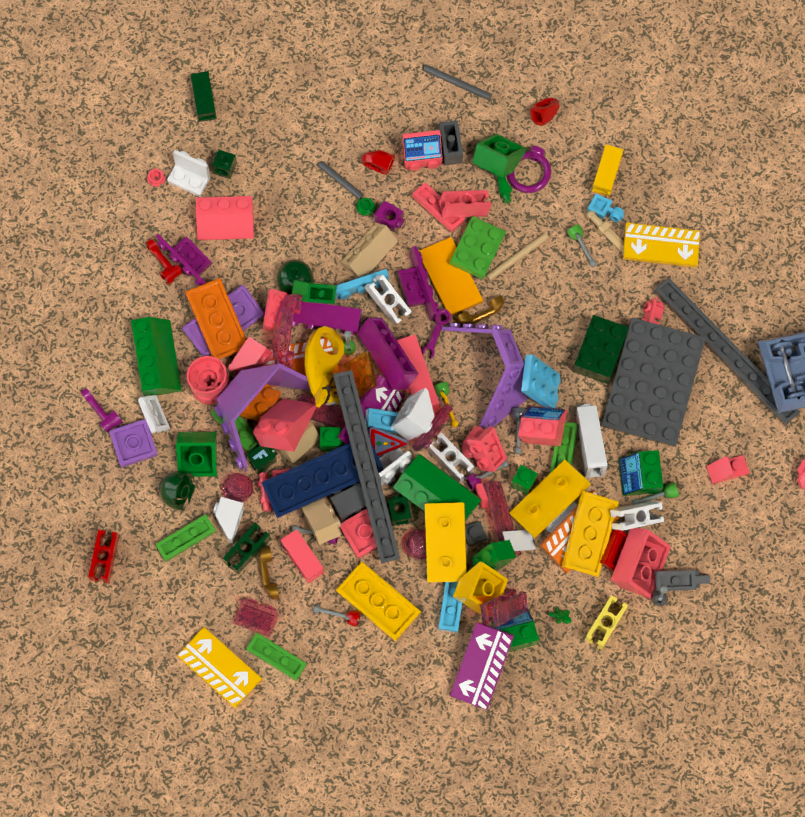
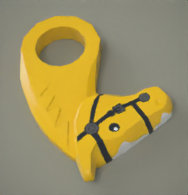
M326 326L313 331L305 347L306 376L311 392L315 397L316 407L318 408L322 404H340L333 371L344 354V343L340 335L333 328ZM321 336L331 342L333 346L332 355L323 350L320 343Z

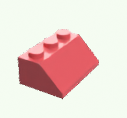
M252 196L196 198L198 240L253 239L254 217Z
M630 529L611 581L620 588L651 599L655 590V571L663 569L671 546L649 529Z

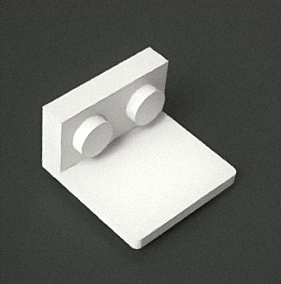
M174 150L175 166L167 182L201 197L210 180L207 163L200 158L190 157L184 151Z
M399 448L379 458L384 469L378 473L382 486L384 484L390 485L396 479L395 476L400 472L401 474L404 473L411 464L412 454L410 451L404 454Z

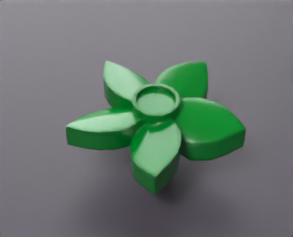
M556 606L555 612H549L548 614L556 618L555 622L557 624L561 622L565 624L571 623L570 611L568 610L561 611Z

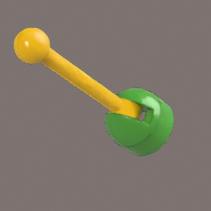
M448 382L439 383L434 386L437 396L443 397L452 420L451 426L457 427L458 421L455 420L447 398L450 392Z

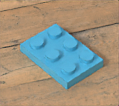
M533 354L526 355L521 392L543 407L556 408L560 374Z

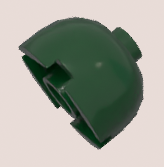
M297 259L283 263L276 277L280 291L287 293L289 297H292L294 280L314 282L313 272L309 265Z
M173 471L166 475L159 484L162 501L172 509L184 510L183 507L187 497L188 503H190L195 491V484H192L194 476L184 471Z

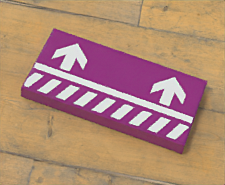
M380 374L375 375L360 400L364 419L365 410L368 408L396 412L405 397L399 390H393L388 381ZM345 425L338 438L345 444H348L350 440Z
M477 621L450 696L487 710L514 635Z

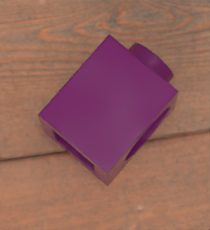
M384 200L375 214V222L386 225L390 231L394 232L396 228L400 229L405 221L403 218L404 211ZM392 215L395 219L388 220L386 217Z

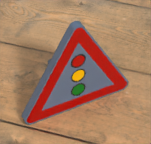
M374 426L370 427V440L378 457L408 445V441Z

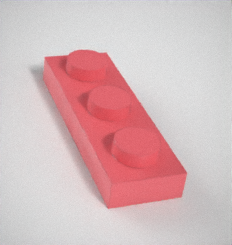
M426 182L413 192L412 198L451 233L465 222V217L443 218L442 211L444 207L439 205L441 196Z

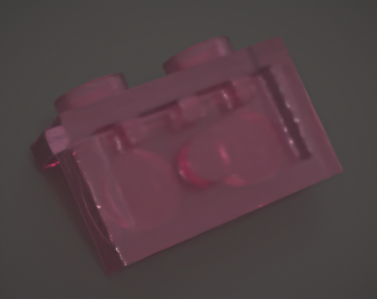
M247 598V600L241 599L233 624L270 638L279 617L276 609L269 605H265V607L257 605L258 602Z

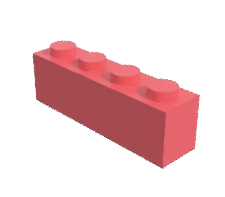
M416 334L397 340L418 372L417 377L408 389H405L406 394L410 393L411 396L426 388L429 392L433 410L439 409V401Z

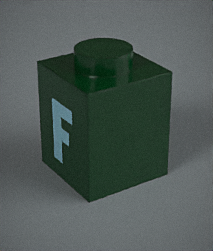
M259 445L246 455L247 461L258 475L277 462V452L274 448Z

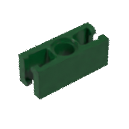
M209 72L190 74L198 121L203 122L217 119Z
M256 522L223 557V562L228 567L231 566L230 561L237 554L242 557L237 566L235 564L232 565L234 572L238 575L271 540L270 534L265 531L264 536L257 543H254L251 538L261 529ZM245 545H250L252 550L246 553L242 551V548Z

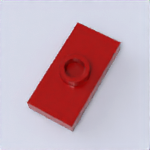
M616 529L612 531L600 562L613 572L628 536L622 530Z

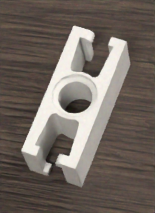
M377 275L373 279L374 282L378 281L383 288L382 292L379 293L374 288L376 285L374 282L364 286L393 324H398L402 321L393 312V307L397 306L402 311L401 314L405 316L412 312L384 275ZM387 294L391 297L389 304H386L384 300Z
M441 432L437 436L436 443L439 444L441 442L446 449L440 452L433 446L435 442L432 440L427 444V450L456 481L461 483L465 480L464 475L460 474L455 467L461 464L471 474L474 472V465ZM453 455L456 459L450 462L445 457Z
M649 501L611 509V517L625 516V522L612 523V529L623 531L664 522L663 516L649 513V510L653 508L662 510V502Z

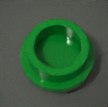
M369 198L360 199L356 205L357 212L362 216L371 215L375 210L374 202Z

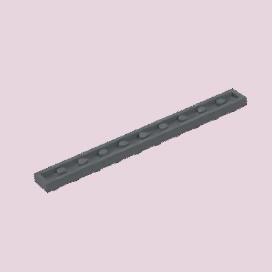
M669 277L655 288L654 292L696 335L706 337L705 344L785 426L800 414L798 409L778 413L769 379Z
M349 370L333 374L380 562L382 564L398 560L400 556L353 372Z

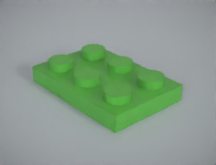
M472 216L449 264L483 280L506 231Z

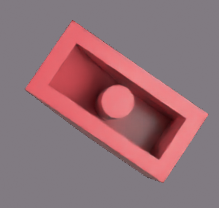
M248 337L228 369L237 375L241 370L263 367L270 361L272 352L259 342Z

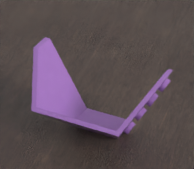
M449 323V327H442L443 331L492 333L506 369L480 423L481 428L486 429L487 427L496 426L512 412V408L519 407L530 398L521 392L524 362L512 332L508 327H503V325H491V327H488V324H477V327H474V324H463V327H461V323Z
M280 363L241 370L217 398V406H214L217 416L223 419L224 423L221 425L224 433L229 434L231 439L228 441L232 452L236 451L238 456L235 458L238 468H242L244 474L247 471V461L234 421L266 384L311 391L306 376Z

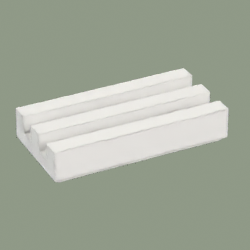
M157 396L140 397L138 402L151 433L168 431L170 427Z

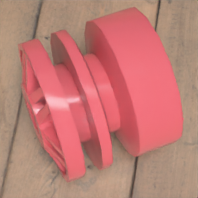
M203 356L194 360L188 367L187 381L195 398L203 404H217V398L231 383L222 361L213 356Z

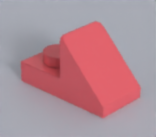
M744 455L731 459L725 456L706 466L712 484L750 473Z

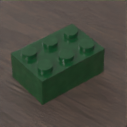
M593 315L575 361L573 372L609 385L629 327Z

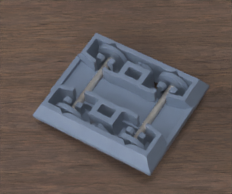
M805 331L758 341L778 413L805 408Z

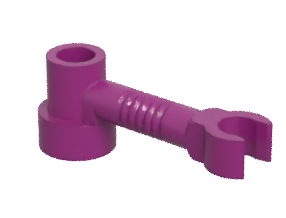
M441 309L435 315L436 324L427 346L422 350V355H424L425 350L431 351L430 359L435 354L434 348L443 325H446L451 320V314L448 310ZM439 316H442L444 321H441Z
M87 388L80 392L102 419L100 424L106 432L114 426H119L123 423L114 410L107 415Z

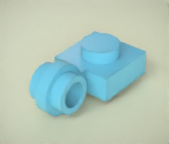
M595 194L587 209V212L594 211L598 217L603 219L608 213L610 214L609 218L614 222H619L624 218V211L621 208H611L613 201L598 194Z

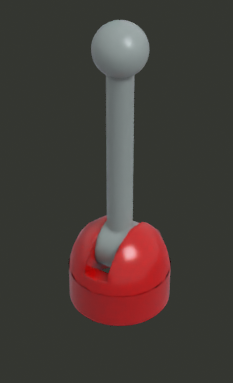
M318 605L313 608L315 613L322 612L343 617L347 624L354 627L358 626L359 622L357 620H360L361 612L356 610L343 614L322 609Z

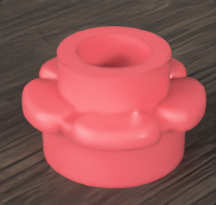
M152 169L147 176L148 183L154 187L165 182L163 171Z

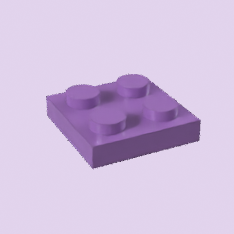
M146 419L109 431L121 468L158 456Z

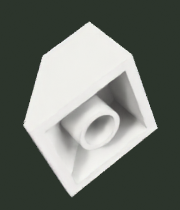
M426 388L406 399L390 427L408 441L415 437L418 438L422 433H427L433 425L431 422L435 416L429 392Z

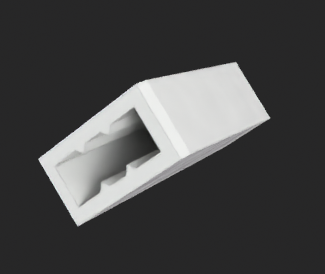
M583 404L577 407L576 417L585 478L603 477L607 469V459L597 406Z

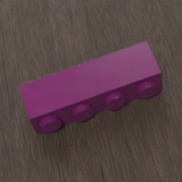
M286 298L283 321H287V325L297 327L299 323L306 324V328L317 329V326L330 327L335 331L336 329H342L343 333L350 331L354 335L360 329L362 309L303 302Z
M368 318L357 333L362 343L366 346L392 389H408L418 375L417 370L384 319Z

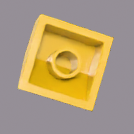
M479 562L459 579L453 597L479 614L495 615L508 579L485 563Z

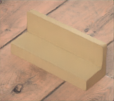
M376 223L340 263L343 267L352 270L358 278L367 276L394 247L398 240L386 225Z

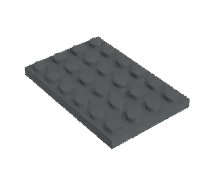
M632 317L601 427L676 447L706 337Z

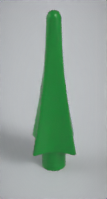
M497 177L500 198H503L504 203H510L512 201L510 197L512 196V189L505 177Z

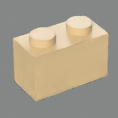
M323 498L302 507L305 519L319 545L341 536L338 529L341 527L337 516L333 517L334 511L331 505H326Z

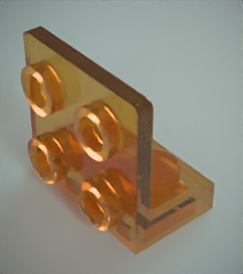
M365 351L343 364L344 371L352 370L360 400L365 393L377 387L370 351Z

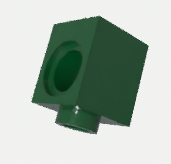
M218 149L212 164L213 174L231 179L237 165L236 155Z
M402 495L391 497L388 500V507L392 526L412 523L408 499ZM397 506H401L405 510L402 513H396L394 509Z

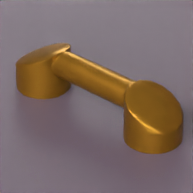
M497 296L489 302L491 308L472 317L466 311L459 314L455 319L457 323H461V326L463 324H475L497 314L503 307L505 300L502 296Z
M266 546L261 551L259 566L263 588L270 598L275 600L279 599L277 583L271 584L267 562L273 560L270 546Z

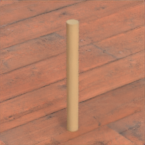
M543 233L486 275L488 280H493L549 239L548 235Z

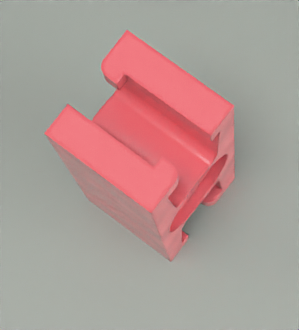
M488 190L443 191L439 201L440 207H444L442 211L443 218L487 216L492 206L491 201L485 202L489 197Z
M297 529L281 539V545L308 583L324 573L323 566Z

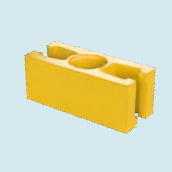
M605 145L592 192L610 197L624 149Z

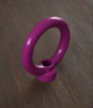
M532 146L530 151H526L520 160L530 159L542 164L544 175L540 182L535 185L526 186L516 180L514 171L507 175L510 184L516 190L523 193H534L540 191L548 184L551 177V166L544 157V149Z

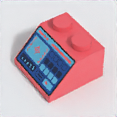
M440 130L403 134L405 169L411 171L419 170L420 167L435 169L442 165Z
M530 406L521 417L518 436L523 443L561 447L567 409Z

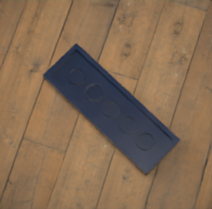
M348 443L263 481L261 484L278 519L360 482L351 444ZM371 443L377 470L380 473L384 469Z

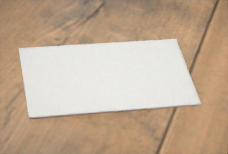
M526 530L502 532L504 540H510L514 551L535 550L532 535Z

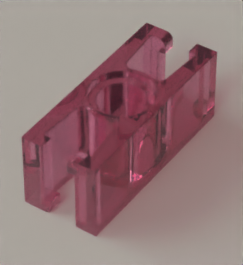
M510 589L480 605L482 623L488 625L493 621V625L499 627L528 611L526 592L521 591L517 594L516 590Z

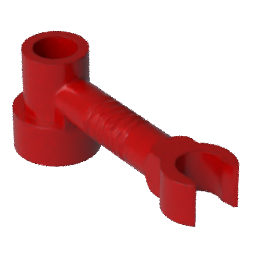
M152 238L146 242L148 250L155 255L165 268V270L160 272L161 278L163 280L166 279L167 282L165 283L170 285L175 281V278L183 274L181 268L177 264L171 265Z

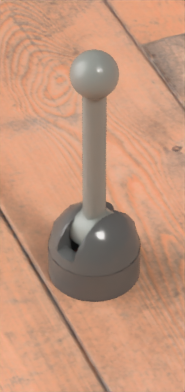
M512 408V418L517 422V444L514 450L516 454L522 453L520 447L521 439L518 433L521 417L527 411L526 408Z
M661 586L660 591H656L653 594L652 602L654 605L661 607L667 603V586Z

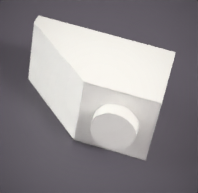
M221 497L220 502H216L213 513H215L216 519L229 543L233 544L244 511V503Z

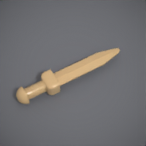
M589 211L587 219L593 221L598 227L597 232L600 235L604 234L623 253L624 241L610 228L611 224L608 221L603 222L595 214L596 212Z

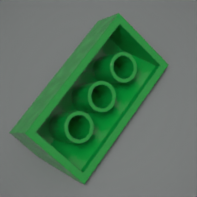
M154 317L131 320L143 395L157 396L182 391L171 321Z
M421 454L417 455L393 487L424 511L425 503L465 502V523L482 500Z

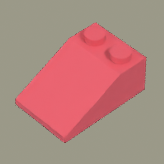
M289 399L279 401L261 416L253 431L260 446L294 452L316 409V404Z

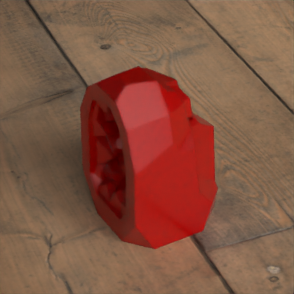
M546 98L535 103L530 109L532 121L540 126L550 122L559 110L558 100L556 98Z
M382 150L371 151L363 154L362 164L383 175H388L395 156Z

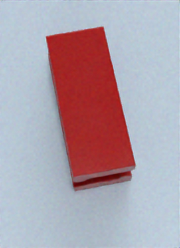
M98 530L88 575L90 581L98 582V578L95 575L98 566L106 567L105 576L101 575L100 579L104 583L110 584L119 542L117 532H112L110 547L102 546L106 531ZM101 554H109L107 560H99Z

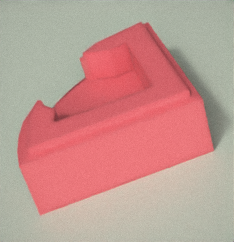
M483 483L476 484V492L478 497L482 499L479 503L482 509L489 507Z

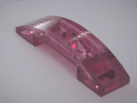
M287 294L278 309L273 328L272 347L274 362L290 369L293 367L294 351H289L294 314H300L302 295Z

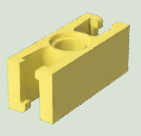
M612 595L585 638L587 642L592 644V635L597 629L605 633L603 641H597V648L601 650L628 607L623 602L622 606H619L621 610L617 616L608 612L610 605H613L618 600ZM609 619L612 625L605 627L602 625L601 620Z

